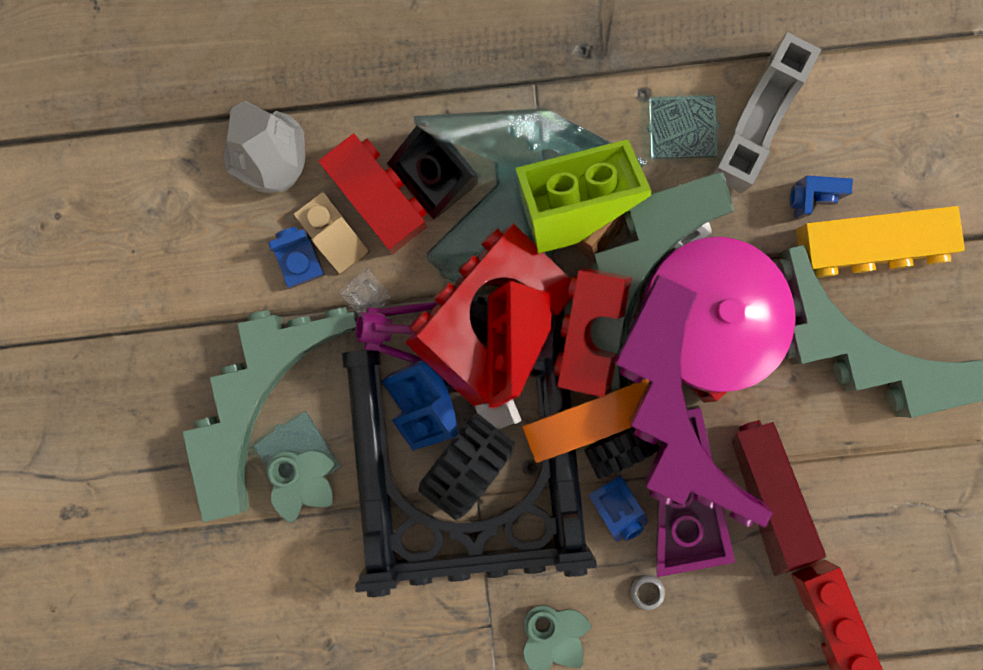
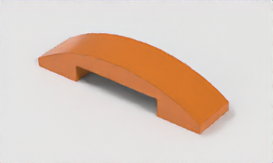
M644 378L641 384L637 382L631 383L626 387L608 393L604 397H597L521 426L535 463L631 428L630 418L649 380Z

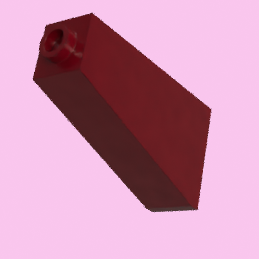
M757 420L740 426V432L736 433L732 444L747 492L766 503L773 513L766 528L759 524L758 527L774 576L810 566L824 559L827 555L774 422L762 425L761 421Z

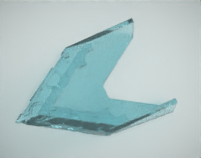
M546 108L414 116V123L438 140H449L495 162L496 186L427 252V260L451 282H455L462 276L457 272L458 269L470 256L474 254L478 257L485 249L481 245L482 241L496 227L502 231L514 223L535 244L521 202L515 168L610 144L611 142ZM636 156L642 168L647 161ZM560 248L546 251L544 253L547 256H551Z

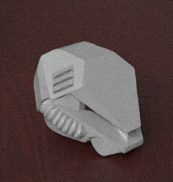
M247 101L237 104L230 110L227 141L223 151V161L227 173L232 178L258 192H284L295 185L304 168L305 133L303 128L293 117L286 113L274 111L270 114Z

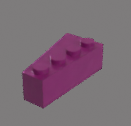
M698 405L686 407L689 420L703 449L712 459L701 407ZM659 440V447H661L663 441ZM692 491L684 505L672 501L671 505L658 501L656 538L657 577L735 563L722 506L717 504L714 509L709 508L693 499L694 492Z

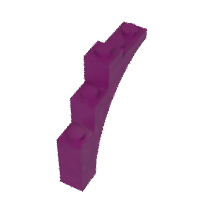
M657 275L615 359L616 364L622 367L619 372L621 375L640 384L644 378L649 380L630 418L631 426L636 428L634 433L636 436L652 444H656L658 439L663 441L644 478L646 487L651 489L649 494L667 505H671L672 501L684 505L692 491L694 492L693 499L712 509L718 504L730 510L729 516L734 520L749 527L755 522L766 528L773 514L770 508L763 501L738 487L714 464L701 446L688 417L681 386V350L686 322L698 293Z

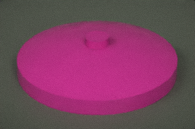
M708 237L683 245L665 257L657 266L647 283L642 304L657 275L698 293L685 326L681 350L682 383L707 392L736 391L759 383L780 365L793 339L795 307L791 290L785 277L766 254L756 247L734 238Z

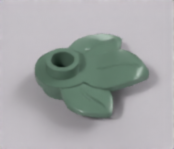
M309 450L300 455L291 451H282L275 454L269 460L266 474L268 480L273 485L271 503L278 514L286 521L293 523L298 517L303 504L312 507H329L332 505V487L324 476L333 468L335 463L326 454L316 450ZM281 464H290L293 468V474L291 476H284L280 471Z
M537 605L531 608L524 618V631L528 639L523 648L524 659L529 669L549 670L553 661L566 667L581 668L583 666V648L579 637L589 632L592 628L587 618L582 613L573 609L556 611L547 605ZM539 618L549 620L550 623L546 629L540 630L535 626Z

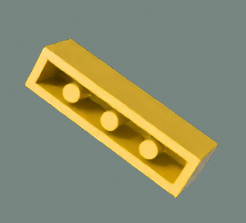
M959 206L806 223L796 229L798 246L804 245L817 278L839 275V268L852 267V274L871 272L876 270L875 264L889 263V269L914 266L913 260L926 259L927 265L951 262L950 255L965 251Z

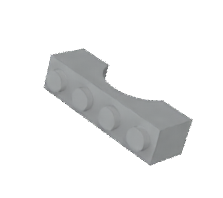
M788 32L774 47L710 175L718 172L724 173L727 186L741 194L754 184L770 152L771 141L784 114L798 91L804 85L822 49Z

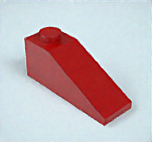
M509 281L488 295V408L496 409L519 397L551 330L550 293Z

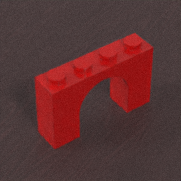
M514 223L502 231L496 227L487 235L481 243L485 248L478 257L473 254L462 264L457 271L462 276L454 285L449 282L437 293L433 300L438 304L429 314L424 311L413 321L409 327L413 333L405 341V344L473 407L488 403V350L479 342L470 323V305L476 291L481 286L487 285L502 287L509 281L550 293V311L555 316L561 312L570 300L568 298V291L571 279L544 252L538 254L536 245Z

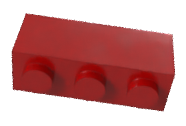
M353 133L318 162L393 255L427 228L423 220L427 212L414 196L407 200L399 190L404 184L391 167L384 171L376 160L381 155L367 138L361 142Z

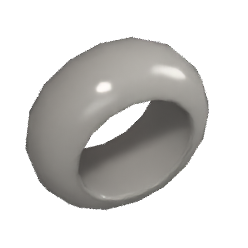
M641 575L632 583L630 597L638 608L646 611L654 610L664 601L665 589L657 577ZM650 582L655 584L658 591L656 598L651 602L640 601L637 596L638 588L644 583Z

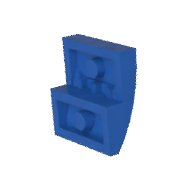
M424 360L399 369L382 380L383 385L402 411L392 421L412 451L452 439L458 434L454 408L444 380Z

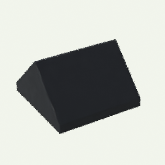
M428 115L419 121L386 163L433 220L478 185L476 171Z

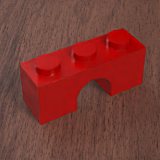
M588 268L578 270V275L572 277L568 291V298L573 299L571 314H566L561 330V336L566 338L564 353L560 352L555 363V375L559 376L558 387L600 397L606 396L611 391L616 367L615 359L618 353L599 348L592 339L591 328L594 321L600 316L615 319L625 316L632 277Z
M823 560L791 573L805 609L813 615L823 634L825 642L820 645L830 670H883L841 568L827 560Z

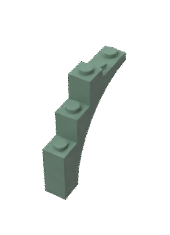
M718 172L651 194L650 197L631 208L630 211L625 212L629 231L632 235L637 233L639 240L594 254L596 262L592 264L593 270L632 277L625 316L619 319L600 316L592 325V339L599 348L619 353L626 339L630 316L640 291L659 261L679 241L704 224L735 211L724 173ZM573 301L568 302L563 308L564 312H561L562 324L566 314H571ZM617 364L610 392L628 386L627 378L619 373L622 367Z
M804 245L789 248L779 253L780 260L777 261V267L789 285L795 307L796 326L792 342L785 355L787 359L790 358L791 365L809 363L835 356L837 363H834L833 366L834 375L839 385L843 386V390L858 391L888 384L887 401L891 410L896 413V417L913 418L983 401V359L961 362L929 361L900 353L875 341L852 324L829 299L813 272Z
M346 307L324 312L325 319L311 322L310 316L287 321L289 327L285 328L282 317L271 315L270 310L251 313L247 315L248 321L237 324L247 369H244L243 363L220 368L222 375L210 377L220 423L217 422L216 416L193 421L195 429L182 432L202 522L240 514L249 509L246 485L248 448L255 422L268 396L286 372L309 352L333 338L355 331L358 314L354 312L348 313Z

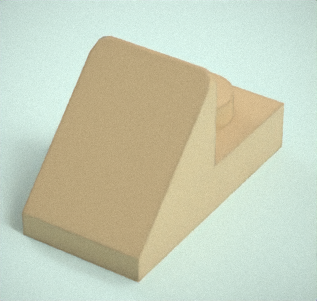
M324 192L294 213L295 217L311 236L313 243L340 275L370 253Z

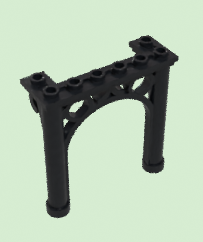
M561 330L556 331L555 361L560 352L564 353L566 338L561 336ZM361 350L342 353L343 368H347L366 565L359 574V580L355 584L356 593L367 592V597L386 596L391 594L390 589H396L399 581L409 580L412 586L432 583V578L447 576L450 582H458L470 579V574L485 572L488 578L507 576L508 570L522 568L525 574L542 573L547 571L546 566L555 565L557 572L564 571V576L578 577L587 575L588 569L597 568L596 559L587 546L585 539L576 449L543 460L540 473L529 492L518 503L500 514L475 521H452L430 515L417 508L402 494L391 473L381 380L380 352ZM546 373L545 376L536 377L540 419L572 408L570 390L558 387L559 376L555 375V373ZM548 479L552 516L543 508L533 504L540 496ZM390 497L409 516L398 526L396 532H393ZM525 511L541 517L545 522V531L537 539L520 540L512 532L514 521ZM418 522L431 529L435 535L434 545L425 551H411L405 547L402 540L404 531ZM505 524L504 532L506 539L515 548L483 551L485 542L491 536L499 534L497 527ZM442 531L450 532L449 539H455L463 543L468 553L435 556L443 545L444 535ZM479 532L475 541L469 533ZM554 534L555 544L546 545ZM395 551L404 559L396 560Z

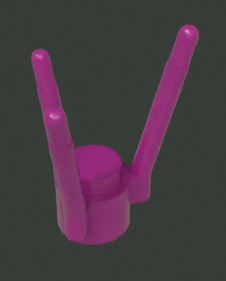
M419 303L388 308L367 307L366 312H360L357 317L355 328L356 341L364 343V350L379 351L410 363L422 360L420 357L382 344L383 341H390L392 333H413L409 329L410 325L393 324L392 319L386 318V316L433 310L438 303Z

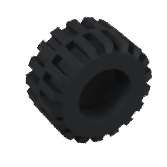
M476 414L470 417L421 480L418 492L454 520L465 516L507 463L514 451L515 442L481 415Z

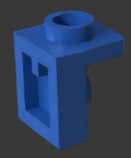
M807 175L798 180L796 186L794 185L790 192V207L794 208V218L802 219L812 214L813 198H815L816 204H838V200L852 194L853 179Z
M291 227L275 234L277 239L268 242L270 250L276 255L288 288L291 289L325 276L311 237L304 229L298 231L297 227Z
M621 475L588 495L616 542L622 539L625 541L634 539L644 531L643 526L648 524L644 511Z

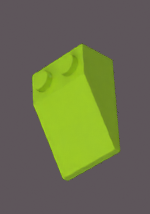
M629 139L515 168L521 202L538 254L579 243L651 196V188Z

